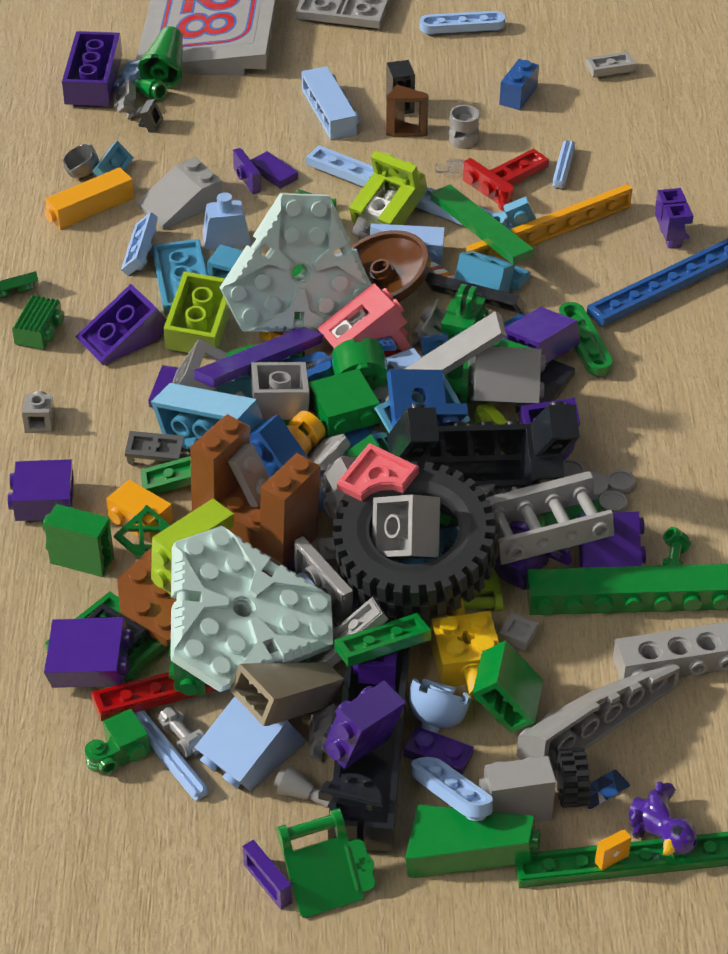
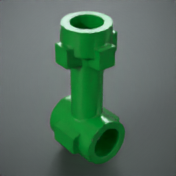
M670 527L663 535V540L670 549L668 557L663 559L662 566L683 565V562L680 560V554L689 549L691 541L683 531L676 527Z

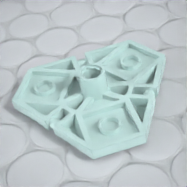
M280 193L254 233L255 242L251 247L248 245L245 247L220 286V290L242 331L291 332L293 329L306 327L320 332L317 327L372 284L356 250L349 245L351 240L329 195ZM265 245L270 247L266 256L260 253ZM340 249L342 254L335 257L333 252ZM302 265L300 274L292 276L294 267ZM295 312H300V319H294Z
M223 526L175 541L172 547L171 598L177 599L171 608V661L219 692L230 689L235 681L239 664L297 663L328 651L333 645L331 595L312 583L306 582V579L303 577H298L295 572L289 571L284 565L278 566L270 560V556L261 553V550L258 548H253L250 543L244 542L242 538ZM264 570V571L267 572L268 574L272 575V577L268 576L267 574H265V573L262 572V571Z

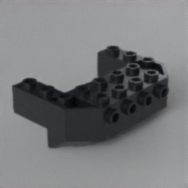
M563 401L549 403L531 424H521V421H509L500 425H494L492 421H484L477 425L455 422L450 426H440L437 423L436 407L426 408L424 404H415L405 410L387 435L389 453L408 462L417 461L419 469H424L425 462L434 463L435 471H439L441 465L449 467L451 476L456 470L464 474V482L471 478L476 482V486L495 484V487L533 486L540 484L543 479L556 480L564 478L562 455L580 438L576 405H565Z

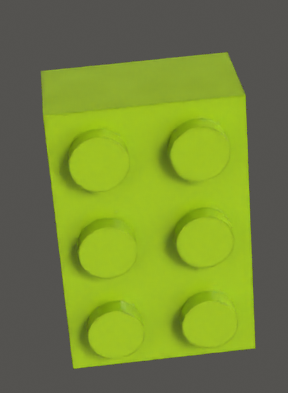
M183 272L164 326L165 349L189 353L198 339L219 349L231 312L220 290V286L225 278Z

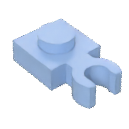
M140 60L128 61L118 75L119 79L114 83L116 90L128 80L134 83L137 78L141 79L138 69Z

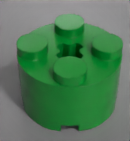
M363 338L362 342H355L354 339H349L340 343L333 350L332 366L334 375L359 369L372 391L379 386L388 384L386 358L382 344L372 338Z

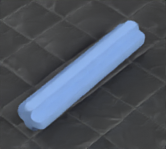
M565 140L563 142L552 185L554 188L559 187L562 189L565 187L575 151L574 141L569 142Z

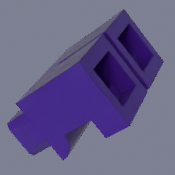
M681 188L657 190L655 216L659 223L660 231L664 235L668 248H681L683 240L690 239L685 224L693 223V213Z

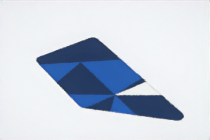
M616 769L591 782V797L587 808L589 810L593 809L630 787V784Z

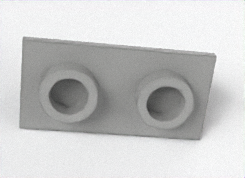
M439 299L435 301L432 307L427 305L420 317L423 323L419 321L412 333L416 337L412 344L413 348L417 342L421 343L420 337L441 333V322L446 314V310L436 307Z

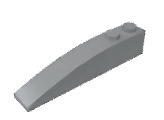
M674 664L615 681L581 696L556 712L548 713L541 722L532 728L527 727L520 733L516 756L520 760L528 757L549 756L554 772L556 770L555 757L558 749L584 748L586 750L677 688L680 667Z

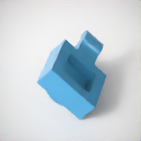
M527 197L504 205L505 211L491 215L506 228L509 224H512L514 228L536 219Z

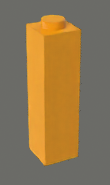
M119 167L45 198L46 218L61 230L134 198L133 179Z

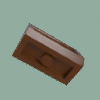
M396 85L387 95L386 135L392 137L427 136L429 95L421 91ZM405 102H419V126L405 122Z

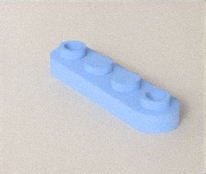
M499 11L429 14L420 18L419 28L427 35H434L436 33L454 34L457 32L475 33L488 30L499 31L505 26V14Z
M421 757L412 761V777L466 816L467 819L481 821L493 812L492 796L442 760L434 757Z

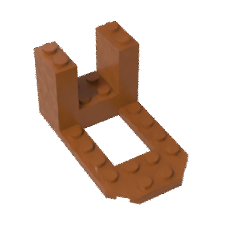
M226 414L190 446L192 510L189 513L209 500L215 499L234 513L233 527L228 530L242 538L244 542L250 543L253 548L261 550V553L270 556V560L278 566L282 564L287 567L295 560L294 543L296 539L304 536L311 544L317 538L321 466L296 453L261 486L260 507H251L228 463V460L244 443L250 444V426ZM151 547L117 579L120 614L146 628L149 636L166 647H170L171 608L177 599L171 598L167 591L157 587L151 580ZM264 570L262 571V572H264L265 574H267L268 576L272 577V575L268 574V573L265 572Z

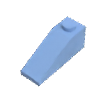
M371 223L370 235L389 230L407 231L417 235L425 243L431 260L438 265H442L444 227Z

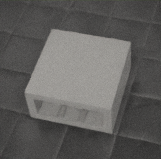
M549 756L528 757L523 760L508 762L498 761L485 765L484 778L479 779V787L492 796L493 812L534 816L535 823L552 821L556 780Z

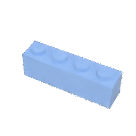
M327 66L302 71V91L330 140L357 135V125L360 123L357 111L352 109L350 99H346L342 86L339 87L337 84L336 76L331 74Z

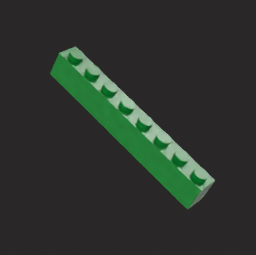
M728 564L528 569L526 593L529 615L728 610Z

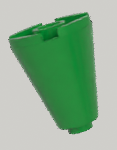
M167 26L161 30L138 63L141 79H160L168 86L167 89L178 86L182 78L183 34L179 29Z

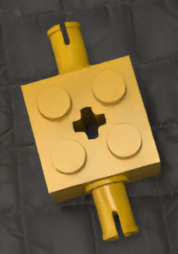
M461 598L460 609L453 611L452 607L448 605L446 606L447 617L431 619L430 644L440 683L451 687L467 685L469 695L472 696L471 699L476 700L472 692L482 651L499 644L490 611L466 614L464 602Z

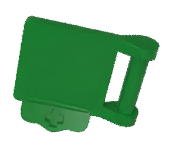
M340 808L331 810L329 812L330 815L287 828L285 824L276 827L277 838L283 852L299 915L303 918L363 899V892L371 890L375 886L373 876L374 861L367 853L365 843L361 839H348ZM334 828L337 837L293 850L291 840Z

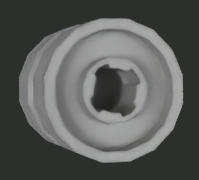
M458 105L450 110L449 142L452 146L468 149L478 144L480 112L477 108L471 105Z

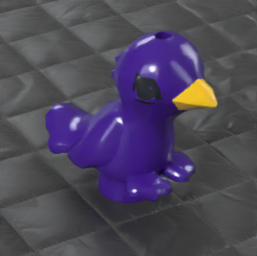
M660 781L656 783V789L649 793L647 800L637 797L630 806L629 820L631 827L634 828L632 831L633 838H641L644 832L650 835L659 836L662 839L663 855H671L673 853L677 855L688 854L696 846V831L691 821H687L684 817L673 818V813L667 803L675 794L676 789L673 784Z

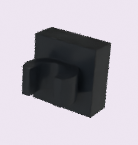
M155 99L147 100L143 108H137L133 114L134 117L141 116L142 119L138 125L139 127H146L148 132L157 131L163 120L162 113Z

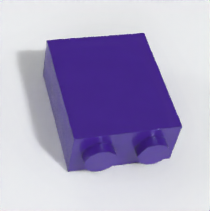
M124 617L52 619L44 674L51 687H106L123 684L125 674H129L130 671L128 649L133 646V631L128 628Z

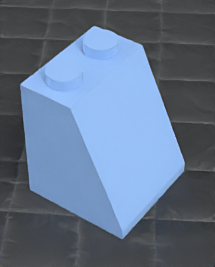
M234 696L194 748L203 755L200 761L214 772L218 767L223 770L225 774L222 778L233 787L238 789L242 785L251 791L299 750L306 740L287 720L270 726H263Z

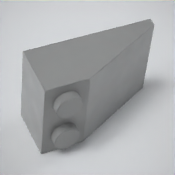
M194 157L175 165L137 201V206L146 215L150 212L158 217L157 225L163 230L206 211L208 203L217 202L218 194L223 193L222 180Z

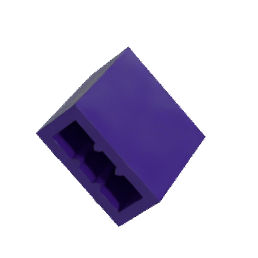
M544 307L537 308L505 327L506 340L531 348L541 349V355H545V364L550 363L551 360L580 344L577 320Z
M72 459L15 461V472L10 473L9 478L10 489L13 490V493H8V509L14 511L15 521L44 520L45 516L51 513L56 504L73 507L74 472Z
M639 511L613 513V536L579 544L580 568L642 566L643 563H646L645 546H641L640 536L645 532L644 518L639 517ZM585 514L577 515V518L584 517V516H586V515H585Z
M385 681L374 687L371 685L366 687L356 699L352 701L346 700L338 706L335 711L336 718L327 729L328 736L323 747L332 759L336 760L344 769L389 740L406 702Z

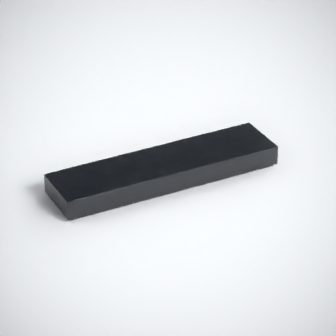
M430 272L425 279L428 286L434 292L455 296L460 285L465 284L468 285V292L471 286L477 287V296L486 298V305L519 314H523L526 306L519 295Z

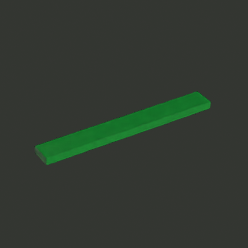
M728 832L697 835L695 848L688 854L683 855L674 853L663 855L662 839L633 841L630 844L629 857L602 871L595 863L597 845L533 852L531 863L514 865L518 887L527 888L728 866Z

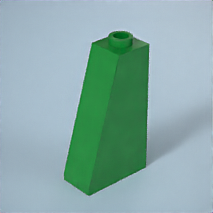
M418 804L405 856L408 876L410 878H419L531 863L533 850H539L541 831L535 829L534 816L492 812L484 820L472 821L454 808Z

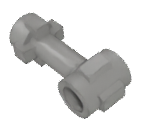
M173 707L165 708L158 717L161 728L164 731L170 729L171 732L173 731L180 740L177 741V747L183 757L187 758L191 755L196 756L200 752L194 747L204 736V733L200 729L191 733L181 722L184 720V717L180 711L176 712Z

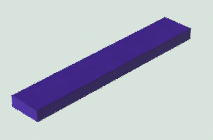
M301 327L195 369L194 379L213 388L251 373V362H278L323 343V334L306 327Z

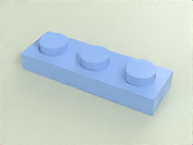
M152 212L135 224L121 271L127 276L135 270L140 271L147 263L146 256L152 247V237L157 231L155 227L158 217Z

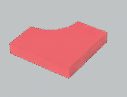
M369 443L337 482V490L360 501H363L373 493L384 490L404 493L419 474V466Z

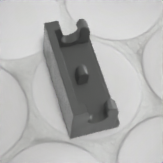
M137 431L129 432L125 449V457L128 464H135L134 458L174 461L185 458L187 454L184 436Z

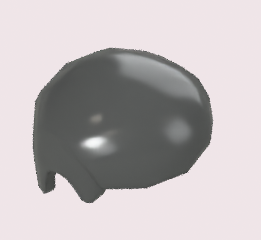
M82 144L70 150L63 157L62 161L66 172L71 177L84 178L93 173L92 170L98 164L99 158L91 144Z

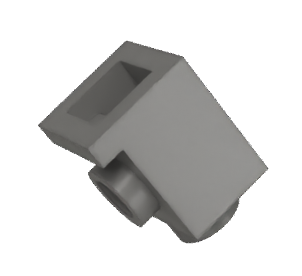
M36 391L33 395H25L24 408L22 409L25 432H52L55 411L52 394ZM32 417H44L45 421H32Z

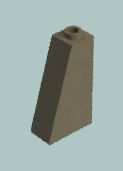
M327 662L239 664L235 681L229 691L263 726H270L334 704L344 678Z

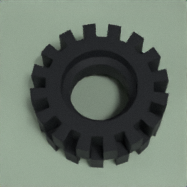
M558 749L555 757V775L560 805L562 808L589 806L591 781L589 780L590 770H588L589 763L585 749Z

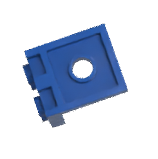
M390 369L387 372L392 428L405 410L415 404H424L426 408L436 407L437 423L440 426H450L452 423L461 422L468 415L467 404L446 403L442 370ZM414 391L419 392L423 396V403H416L412 399L411 393Z

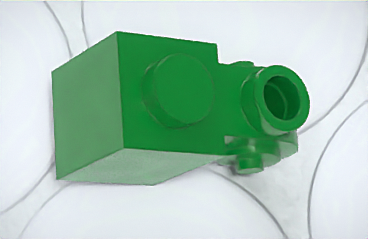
M132 709L104 720L103 727L106 743L99 739L91 740L84 749L88 769L93 772H101L103 775L114 772L119 764L124 766L150 754L148 733Z

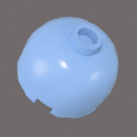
M413 678L409 690L408 705L412 715L422 722L421 728L438 733L440 728H452L464 719L472 696L463 692V696L460 697L454 694L456 690L454 687L423 679L420 684L417 678Z

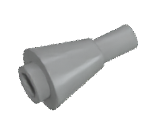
M289 765L286 770L280 769L273 784L278 787L276 794L304 800L310 799L328 808L330 802L318 799L319 789L315 788V785L295 768Z

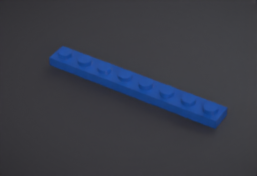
M728 239L587 305V314L604 327L727 267Z

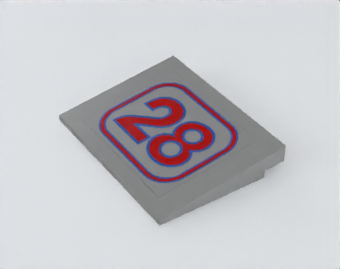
M151 0L136 61L143 57L164 27L173 26L183 34L182 74L244 76L245 69H266L278 0Z

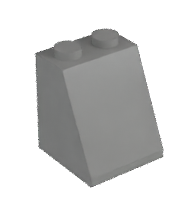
M492 346L469 360L467 402L539 403V398L543 399L544 383L540 382V372L545 370V355H541V349Z

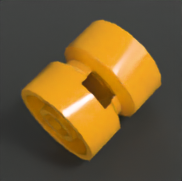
M300 411L287 425L306 455L326 435L322 422L308 411Z

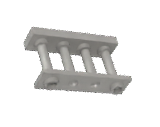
M590 471L485 498V500L489 499L492 505L495 526H497L502 537L498 539L501 565L614 535L612 511L607 510L598 513L592 503L595 497L593 476ZM580 504L586 516L570 520L564 508ZM552 511L558 523L541 527L536 515ZM524 518L530 531L514 535L508 522Z

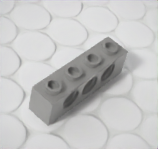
M728 622L615 639L613 661L620 680L645 671L674 664L680 667L679 677L697 676L715 671H728Z

